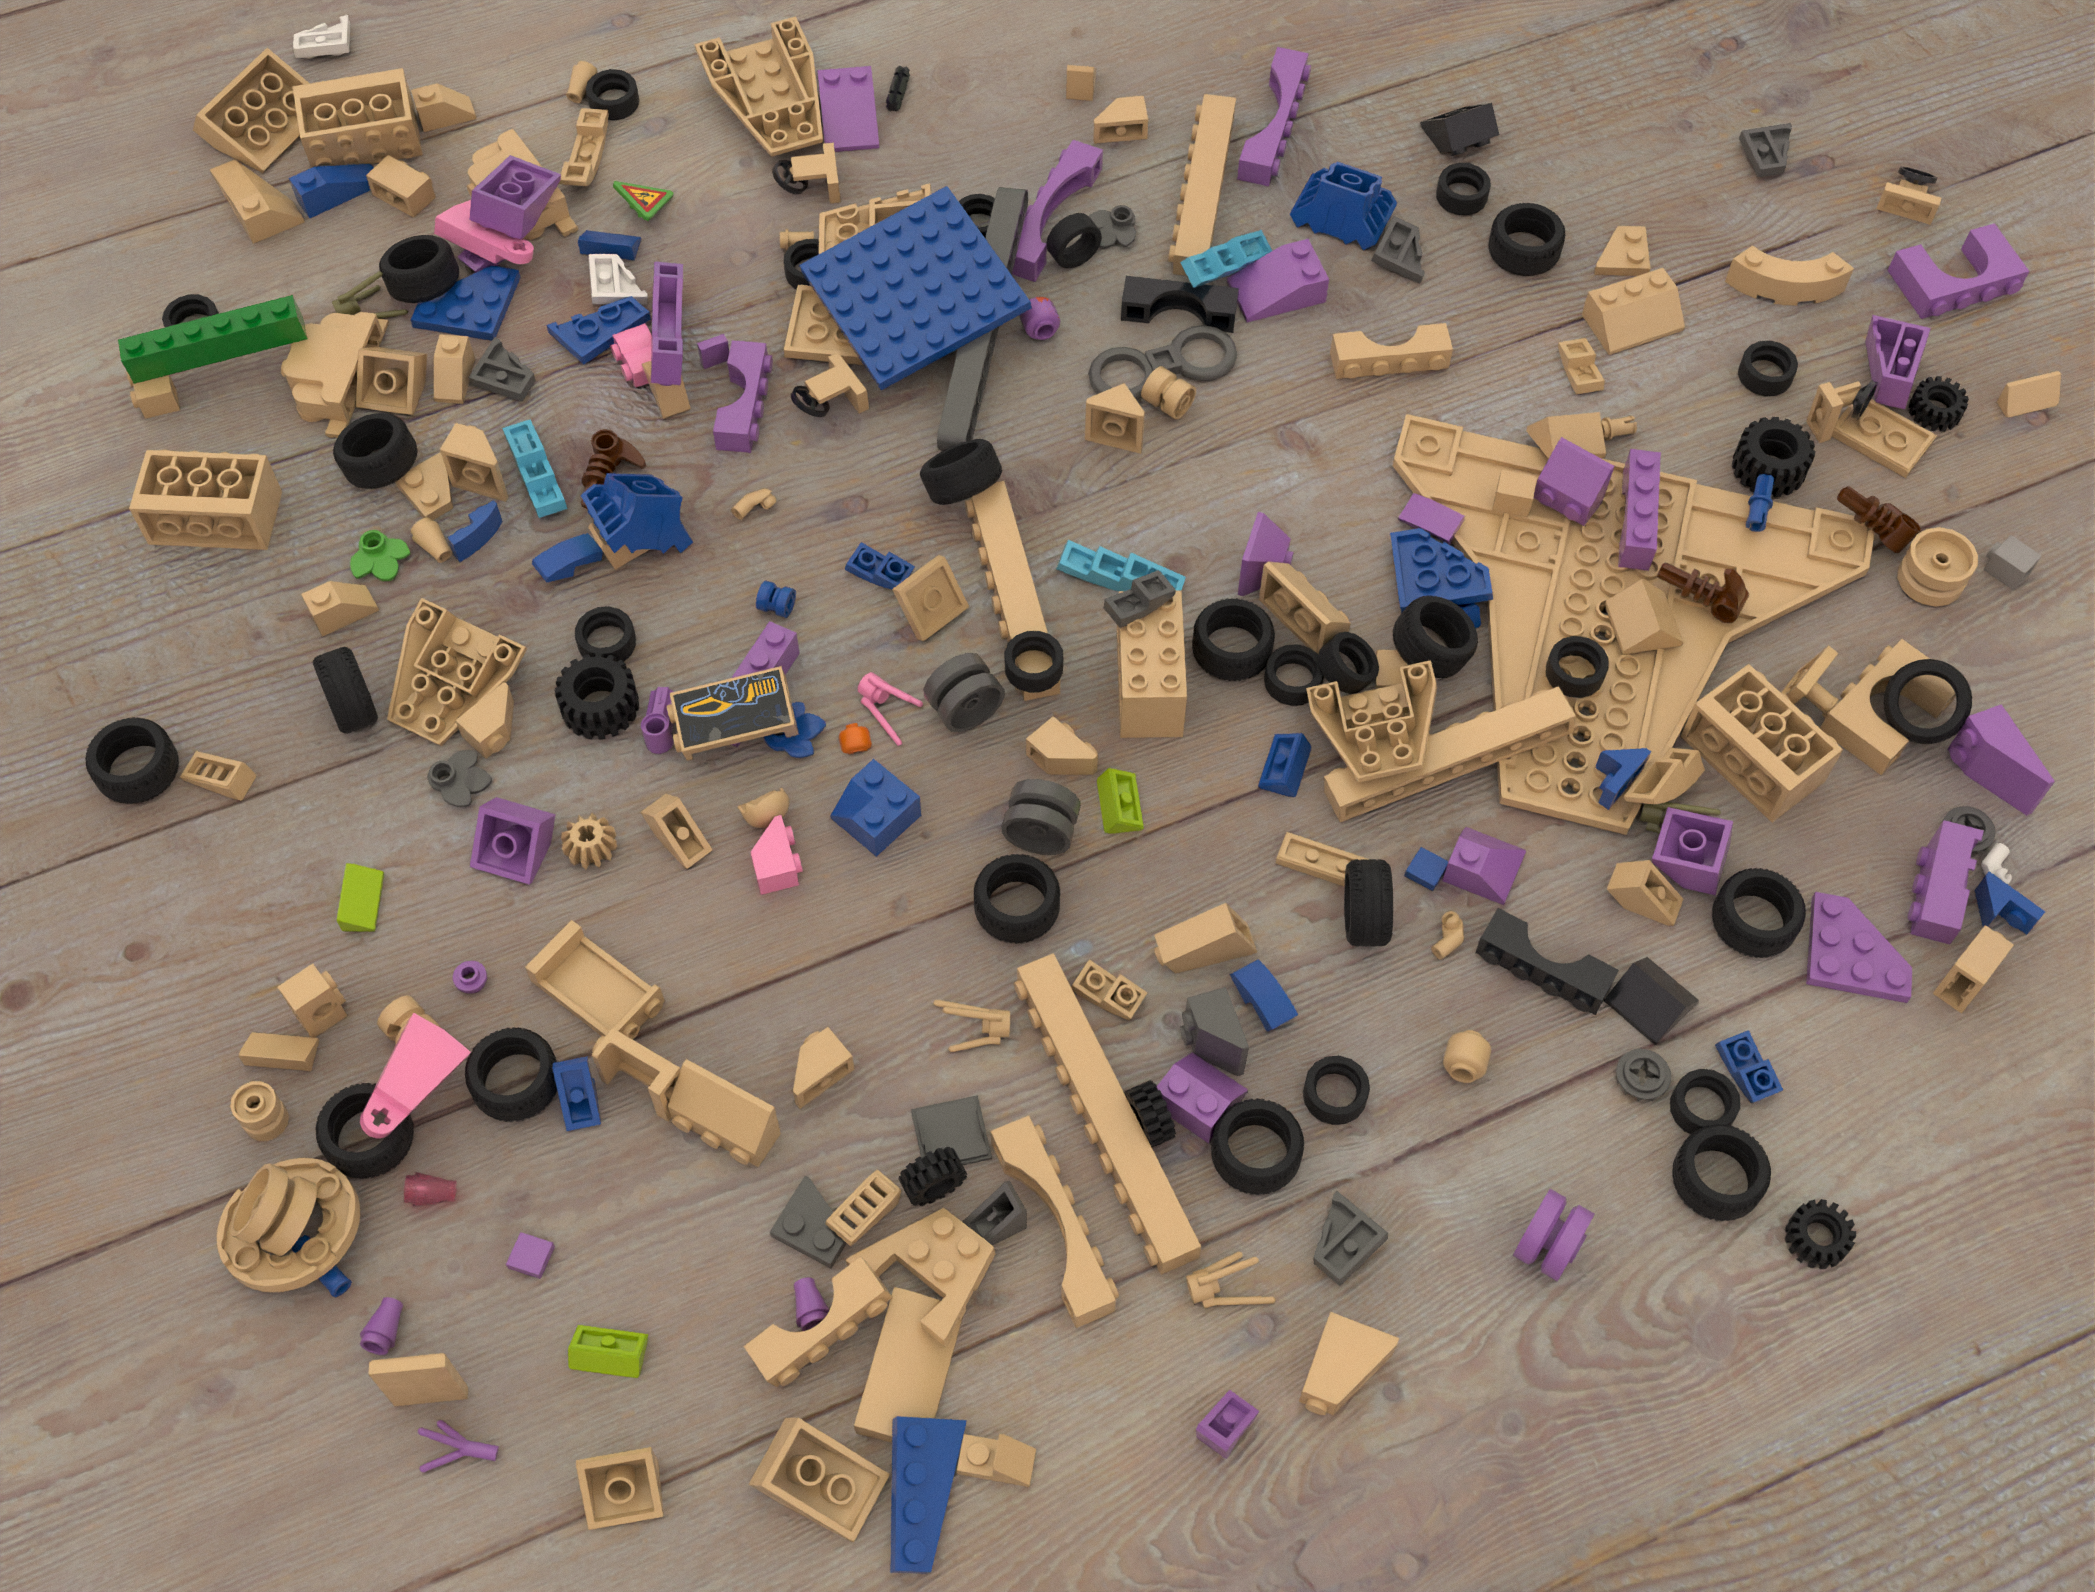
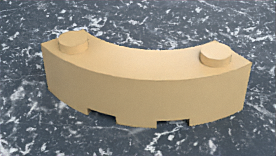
M1752 245L1733 258L1725 282L1756 299L1757 295L1774 299V304L1797 306L1798 302L1814 300V303H1820L1843 293L1854 268L1834 252L1815 260L1790 261L1770 256Z

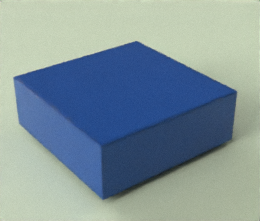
M1420 847L1404 876L1434 891L1444 875L1449 861Z

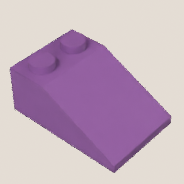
M871 66L817 70L824 142L834 143L835 152L879 148Z
M510 155L472 190L469 220L479 223L485 228H492L505 233L511 238L522 240L534 228L560 182L561 174Z
M1309 239L1278 247L1228 277L1227 283L1229 287L1239 288L1237 304L1246 322H1251L1325 303L1329 278Z
M2002 704L1968 716L1965 724L1948 747L1951 759L1961 768L1966 776L2025 815L2033 813L2055 782Z

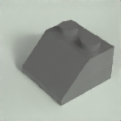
M1223 987L1188 997L1186 1010L1182 1012L1184 1025L1180 1026L1184 1044L1186 1046L1190 1045L1193 1053L1204 1061L1235 1076L1244 1075L1249 1045L1227 988Z

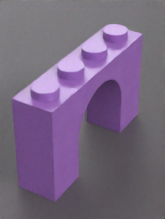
M1995 223L1970 230L1961 248L1978 274L1974 278H1956L1942 272L1934 264L1921 244L1896 251L1888 272L1921 319L1933 315L1939 316L1947 311L1957 308L1963 309L1971 304L1982 301L1987 302L1995 297L2006 294L2011 295L2020 291L2030 271Z

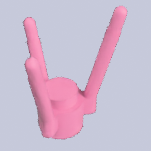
M870 672L862 678L858 685V692L863 696L861 703L871 711L888 735L900 746L902 741L874 703H884L890 694L918 707H922L923 702L891 686L879 676Z

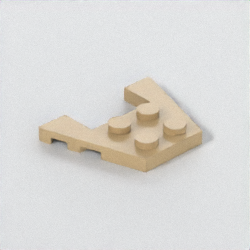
M942 1208L855 1253L846 1259V1263L849 1266L861 1256L870 1264L879 1277L895 1261H898L943 1297L920 1322L922 1329L946 1347L953 1337L952 1331L958 1320L961 1321L966 1312V1305L973 1291H977L996 1253L994 1246L948 1210Z

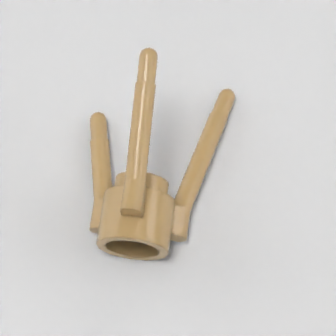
M934 1000L933 1002L935 1006L943 1007L942 1011L945 1014L982 1019V1033H988V1037L952 1045L948 1048L950 1052L988 1044L1000 1045V1037H1009L1010 1011L986 1009L942 1000Z
M1236 1252L1186 1276L1193 1304L1202 1301L1204 1309L1215 1305L1273 1304L1276 1299L1272 1296L1214 1297V1294L1220 1292L1217 1279L1259 1262L1257 1257H1252L1230 1265L1232 1262L1242 1258V1252Z

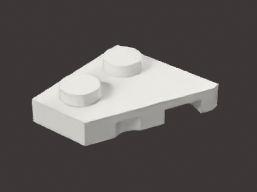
M348 15L341 16V23L327 28V25L323 23L310 30L294 34L293 51L295 58L312 59L323 55L339 56L343 53H349L350 21Z
M589 254L592 304H609L632 296L641 305H647L646 291L639 289L635 283L636 278L624 267V262L617 254Z

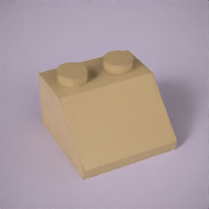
M373 346L358 349L356 407L413 415L426 383L427 354Z
M455 423L440 448L452 487L506 502L509 497L498 461L483 430L472 425L466 426Z

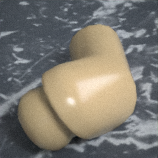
M766 488L747 493L731 509V512L736 518L742 520L759 503L764 509H769L776 503V497L771 494V490Z
M1453 911L1446 912L1442 916L1443 938L1431 947L1432 953L1439 960L1444 959L1464 941L1463 921Z

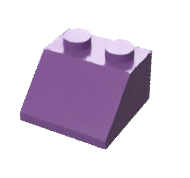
M1561 437L1537 479L1533 498L1537 499L1541 504L1560 512L1568 519L1585 526L1603 502L1614 466Z
M498 797L479 807L470 867L530 885L551 845L556 814Z
M1668 807L1652 857V863L1682 888L1716 895L1731 844L1733 821Z
M1193 1052L1176 1062L1157 1085V1089L1162 1093L1163 1100L1165 1099L1167 1103L1166 1107L1172 1115L1171 1118L1208 1144L1213 1138L1215 1125L1222 1114L1229 1107L1240 1102L1248 1093V1089Z

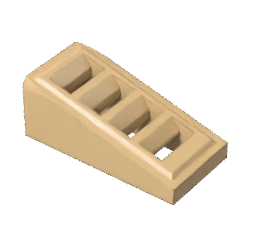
M196 751L180 778L183 781L241 801L254 782L256 774L244 762ZM205 763H206L207 766H206L205 769L203 770L202 774H201V775H198V774L200 773V771L202 770L203 766H204Z
M876 1170L826 1220L825 1224L848 1245L852 1246L899 1204L901 1189L883 1173ZM864 1199H869L876 1206L875 1209ZM856 1207L866 1218L863 1219L853 1209ZM846 1216L857 1227L855 1229L851 1228L842 1219Z

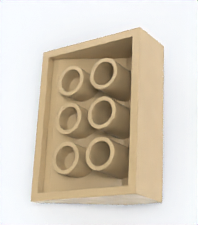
M266 48L196 115L193 131L218 151L264 173L300 137L292 86L310 83L270 49Z

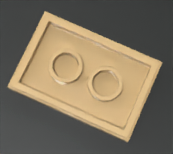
M1872 399L1858 420L1852 418L1854 412L1853 404L1849 405L1837 420L1831 436L1904 478L1909 475L1937 437L1934 433L1887 407L1876 403Z
M444 1353L379 1359L369 1362V1376L394 1406L468 1399L467 1384Z

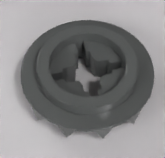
M1970 806L1956 807L1950 810L1943 819V821L1983 830L1982 840L1978 841L1973 848L1972 855L1981 850L1985 851L1995 839L1996 831L1992 820L1977 808Z
M1634 1049L1625 1053L1620 1058L1615 1069L1617 1084L1622 1086L1625 1095L1630 1094L1636 1097L1638 1101L1643 1099L1655 1100L1657 1097L1665 1094L1671 1083V1071L1667 1062L1659 1054L1651 1050ZM1643 1065H1645L1646 1076L1651 1079H1647L1643 1085H1640L1639 1076L1634 1074H1638Z

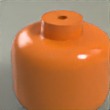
M858 723L846 725V729L839 733V742L843 753L850 755L868 751L872 746L868 728L858 726Z

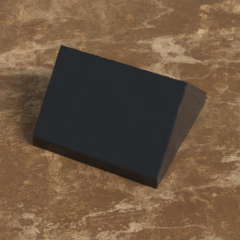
M1646 957L1634 962L1605 997L1604 1002L1656 1045L1699 1000L1651 959Z

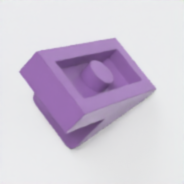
M1229 1390L1198 1424L1196 1437L1227 1459L1239 1438L1254 1422L1259 1410Z

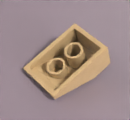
M785 1418L748 1485L798 1514L854 1542L890 1474L802 1419Z

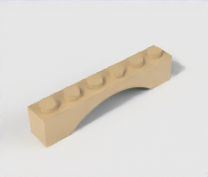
M1028 1115L992 1130L991 1145L1004 1173L1022 1182L1034 1191L1049 1207L1059 1224L1065 1242L1067 1257L1066 1271L1061 1286V1298L1075 1328H1078L1115 1312V1299L1119 1298V1294L1112 1278L1106 1279L1100 1268L1104 1266V1262L1096 1246L1091 1248L1086 1238L1089 1235V1230L1083 1216L1076 1217L1071 1206L1075 1204L1069 1186L1067 1184L1062 1186L1057 1175L1061 1172L1056 1158L1053 1154L1048 1156L1043 1145L1046 1144V1138L1040 1125L1034 1126Z

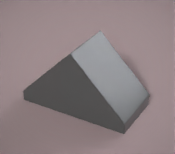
M1006 1181L962 1222L993 1246L1027 1228V1210L1012 1183Z

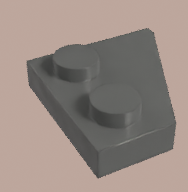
M1393 216L1371 261L1420 284L1425 273L1424 270H1421L1422 249L1419 245V227Z
M804 1176L770 1230L771 1237L832 1269L847 1244L825 1224L826 1220L833 1214V1211L811 1179Z
M1336 1191L1332 1198V1206L1328 1218L1325 1220L1322 1229L1321 1240L1313 1257L1314 1265L1341 1286L1388 1240V1232Z

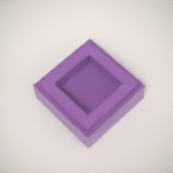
M724 334L697 343L700 362L704 369L728 361L729 346Z
M520 1232L506 1266L508 1269L541 1279L555 1246L553 1242Z

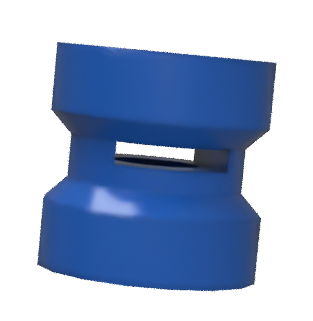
M765 580L757 593L756 609L764 612L771 610L777 616L787 618L795 604L796 590L787 586L780 588L774 582Z

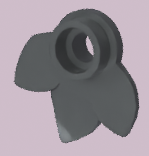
M1119 205L1114 207L1111 212L1098 210L1089 215L1102 234L1099 248L1111 247L1116 242L1127 247L1135 240V215L1128 206Z
M473 750L458 751L448 761L441 760L435 762L430 767L427 776L430 786L434 790L441 791L445 802L456 807L470 806L471 794L485 790L492 783V777L485 770L475 766L478 753ZM443 776H449L446 779L440 780V778Z

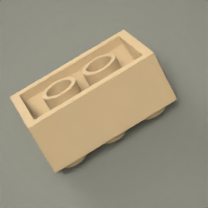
M1664 268L1589 291L1582 312L1583 318L1608 355L1684 331L1685 328L1678 288Z
M1268 561L1264 564L1259 600L1307 647L1319 655V650L1336 634L1349 632L1351 623L1342 611H1338L1328 602L1324 593L1317 591L1307 581L1302 572L1296 571L1288 563Z
M687 1059L682 1064L668 1103L672 1123L686 1133L692 1130L701 1135L702 1141L712 1148L718 1149L721 1146L730 1151L731 1157L739 1163L747 1165L750 1162L759 1167L781 1134L775 1107Z

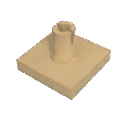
M941 555L936 556L892 589L916 638L923 642L969 608L946 558Z
M1828 645L1795 673L1781 693H1784L1793 704L1805 697L1819 708L1822 713L1826 714L1839 699L1830 694L1817 681L1838 653Z

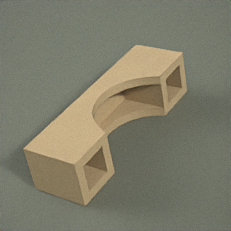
M1446 323L1419 325L1415 335L1408 342L1397 346L1377 344L1369 340L1362 331L1335 333L1332 337L1330 349L1336 379L1449 368L1453 352Z
M861 1256L832 1278L834 1290L832 1306L826 1317L818 1325L806 1331L790 1332L772 1324L743 1346L767 1382L775 1387L790 1384L799 1376V1370L809 1362L815 1363L824 1358L829 1352L828 1347L839 1339L843 1341L851 1337L858 1330L857 1325L868 1316L870 1318L876 1317L887 1308V1302L893 1297L870 1264Z

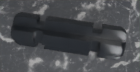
M898 66L895 69V76L889 89L890 94H888L886 99V108L888 110L898 111L901 107V101L903 100L910 77V70L907 66Z

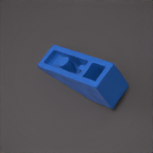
M371 164L317 166L290 177L289 181L297 202L310 219L370 191L366 175L373 169V166Z

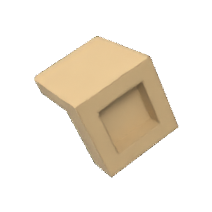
M1501 469L1492 511L1528 517L1533 502L1537 477L1535 475Z

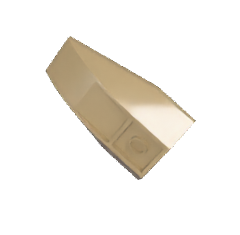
M796 16L771 23L772 39L730 51L725 50L720 37L694 44L712 88L771 157L823 142L813 52Z

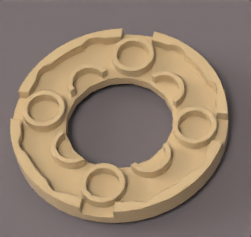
M295 1158L273 1164L286 1170L289 1180L300 1176L314 1182L317 1186L316 1201L322 1208L323 1222L321 1227H318L319 1232L316 1237L306 1241L297 1253L290 1252L286 1256L270 1255L260 1248L258 1240L254 1243H246L232 1237L230 1232L231 1222L245 1189L242 1192L238 1189L233 1194L223 1210L219 1221L217 1248L223 1264L240 1283L262 1292L294 1290L322 1277L345 1255L358 1230L360 1203L351 1182L334 1165L313 1158Z

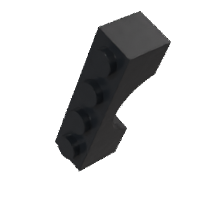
M1126 276L1122 296L1121 321L1149 324L1157 314L1167 310L1179 309L1194 314L1201 320L1203 325L1216 327L1223 332L1233 333L1239 288L1206 284L1193 288L1192 284L1188 282Z
M1500 908L1496 910L1482 934L1475 952L1486 962L1493 965L1498 964L1511 971L1515 977L1521 980H1528L1540 986L1547 994L1559 996L1571 1002L1576 1009L1590 1012L1594 1015L1597 1014L1619 971L1589 954L1573 963H1556L1542 957L1530 943L1528 923Z

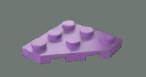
M1820 892L1814 893L1811 900L1806 984L1908 1003L1912 991V967L1849 898Z

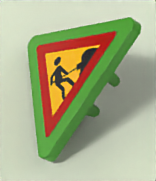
M614 181L613 188L630 204V209H634L638 213V217H642L646 221H649L673 197V192L670 190Z

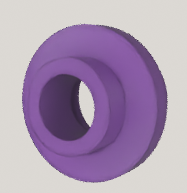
M477 961L463 962L453 973V982L456 988L464 993L472 994L480 991L487 981V972L484 966ZM469 973H475L470 979L464 978Z

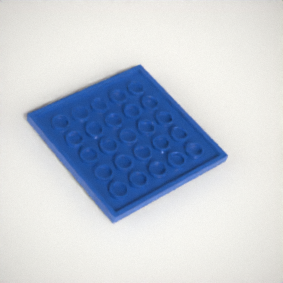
M948 186L799 265L801 272L880 390L889 387L1032 309L1031 301Z

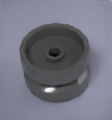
M977 653L957 655L946 661L931 674L923 688L924 697L932 708L938 711L939 718L951 732L971 730L982 724L996 712L1005 697V689L997 678L990 674V669Z
M1026 779L1017 782L1012 788L1009 798V809L1004 815L1001 826L1002 834L1016 847L1040 855L1065 853L1070 848L1074 825L1078 820L1081 802L1076 794L1055 782L1042 779Z

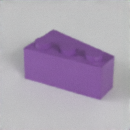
M1872 315L1865 342L1871 379L1878 382L1874 393L1876 403L1905 409L1931 328Z
M1944 820L1928 845L1920 848L1916 860V865L1921 866L1920 874L1916 875L1912 886V892L1916 893V900L1912 902L1908 913V920L1912 921L1910 934L1949 945L1958 935L1962 927L1970 890L1966 889L1969 870H1975L1977 860L1971 859V853L1978 841L1982 840L1983 830Z

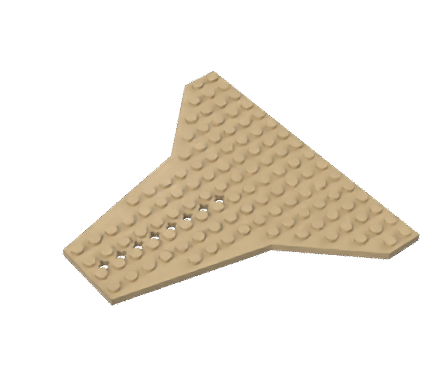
M1406 414L1392 466L1413 493L1436 501L1465 516L1464 522L1451 542L1457 550L1464 553V557L1476 564L1480 562L1489 568L1493 600L1487 601L1494 711L1503 708L1509 702L1521 701L1532 697L1540 690L1553 689L1546 677V663L1554 644L1563 638L1571 636L1587 637L1596 641L1605 650L1609 658V669L1598 691L1591 696L1583 698L1564 695L1576 715L1573 733L1497 762L1500 804L1627 835L1643 803L1626 802L1624 799V795L1635 780L1609 810L1598 803L1603 792L1599 787L1607 776L1596 768L1600 753L1605 750L1647 748L1651 751L1646 765L1652 757L1663 758L1669 748H1673L1728 643L1865 576L1869 570L1875 533L1873 531L1874 528L1869 529L1865 526V523L1859 524L1854 520L1853 515L1818 507L1814 511L1773 501V506L1767 515L1765 530L1754 532L1749 530L1750 527L1746 528V521L1750 510L1748 501L1751 496L1696 484L1697 480L1664 472H1660L1657 550L1650 569L1647 571L1618 567L1619 542L1626 506V495L1622 494L1624 463L1602 459L1612 464L1614 469L1602 504L1585 526L1568 519L1553 508L1541 504L1535 498H1533L1528 517L1492 511L1501 469L1535 475L1538 479L1549 459L1545 453L1537 447L1463 431L1461 426ZM1669 563L1690 574L1695 568L1700 572V579L1703 580L1705 576L1710 577L1709 583L1713 584L1715 581H1719V586L1721 587L1725 584V569L1733 568L1741 576L1749 592V598L1737 620L1733 623L1721 622L1711 613L1713 604L1710 603L1708 607L1703 606V599L1700 598L1698 602L1693 601V594H1689L1686 598L1681 597L1682 589L1657 577L1662 564ZM1641 579L1647 581L1665 592L1682 637L1683 645L1622 655L1610 618L1601 612L1605 608V601ZM1599 632H1604L1608 640H1600L1595 635H1598ZM1570 655L1559 660L1560 668L1572 677L1584 679L1592 677L1595 673L1593 665L1580 656ZM1583 707H1588L1589 712L1594 715L1585 716L1579 711ZM1578 732H1581L1588 741L1580 742L1573 736H1577ZM1576 758L1578 759V764L1583 767L1574 768L1568 762ZM1567 785H1572L1573 791L1578 793L1572 795L1567 794L1562 790V788H1566Z

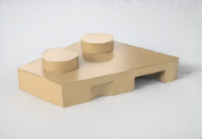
M1617 226L1596 264L1594 275L1639 276L1650 272L1646 227Z
M441 452L413 467L401 479L395 482L423 518H430L433 521L453 509L450 492L451 483Z

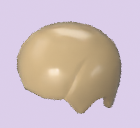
M780 788V791L773 790L757 799L739 805L738 809L745 821L752 827L767 828L775 816L782 815L783 818L787 814L790 802L784 789Z

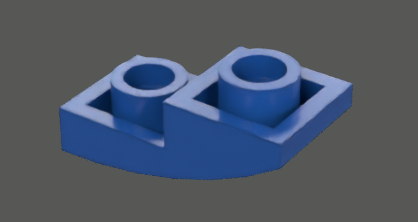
M494 500L468 514L471 524L447 537L453 555L459 563L484 546L503 521L498 505Z
M586 533L547 549L532 559V565L546 582L574 576L576 566L601 561L603 551L589 533Z
M862 542L845 566V570L853 575L891 590L907 579L915 566L891 552L884 556Z
M1259 959L1230 974L1244 1003H1252L1267 1032L1298 1016L1296 1009L1281 985Z
M1749 1030L1715 1044L1729 1073L1750 1103L1783 1091L1769 1059L1763 1061Z

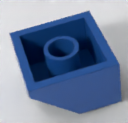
M873 759L851 778L830 816L835 823L877 857L921 816L920 796Z

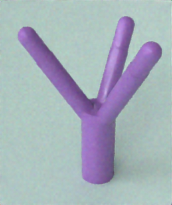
M443 1420L437 1421V1426L448 1436L425 1428L418 1429V1434L459 1449L421 1465L419 1468L421 1472H426L463 1456L496 1461L499 1446L469 1441Z

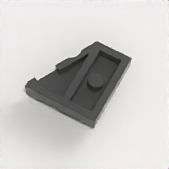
M1791 123L1741 131L1739 140L1757 177L1784 173L1790 144L1789 136L1792 130Z
M495 337L468 377L472 386L519 401L524 400L536 381L534 373L526 365L521 364L519 358L513 352L509 353L503 347L502 342Z

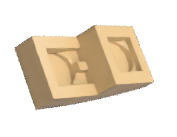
M1581 338L1559 342L1558 349L1562 364L1575 394L1604 390L1605 380L1595 365L1596 354L1587 339Z

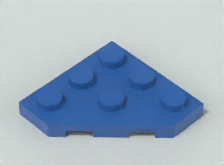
M489 266L457 281L444 295L427 302L417 303L410 319L412 327L492 341L497 336L521 278L519 270Z
M1421 528L1390 533L1401 614L1413 600L1427 595L1445 598L1456 605L1493 600L1490 573L1487 566L1480 562L1476 564L1464 557L1463 552L1445 542L1443 544L1430 537V533Z

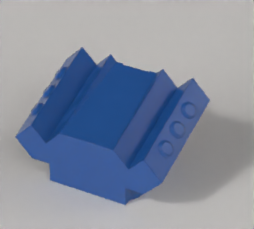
M1337 161L1331 164L1329 169L1323 168L1311 174L1292 208L1290 216L1297 228L1308 223L1314 234L1321 232L1343 240L1345 245L1357 239L1362 250H1365L1377 243L1397 206V202L1390 190L1381 187L1382 176Z
M606 473L604 485L593 484L581 494L588 508L589 515L594 519L595 526L600 530V535L614 553L624 545L628 547L631 553L641 549L661 550L664 554L673 545L682 553L693 543L680 520V507L683 497L680 496L678 491L669 488L664 484L663 480L654 477L652 474Z

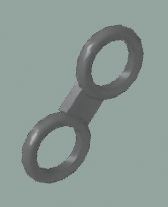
M1206 325L1192 326L1179 332L1170 345L1145 351V354L1137 349L1128 347L1110 348L1100 353L1092 361L1088 372L1090 385L1097 394L1111 389L1112 387L1107 385L1101 378V370L1113 361H1131L1139 365L1145 374L1144 380L1138 386L1129 389L1135 399L1139 400L1142 398L1141 391L1143 385L1156 368L1163 366L1174 374L1181 373L1194 380H1215L1226 375L1234 367L1237 350L1234 341L1222 330ZM1205 338L1220 344L1224 349L1225 358L1215 366L1201 368L1188 363L1183 358L1181 350L1186 343L1194 339Z

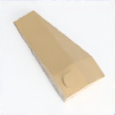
M232 160L210 169L213 178L253 244L305 222L291 199L237 160Z

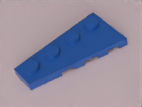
M901 1416L892 1419L890 1573L927 1574L932 1571L967 1420Z

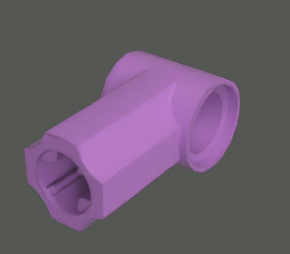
M657 687L656 690L651 691L647 713L641 722L645 745L650 752L656 754L667 752L674 743L672 735L674 723L671 724L667 711V705L672 704L670 693L674 691L670 690L669 687Z

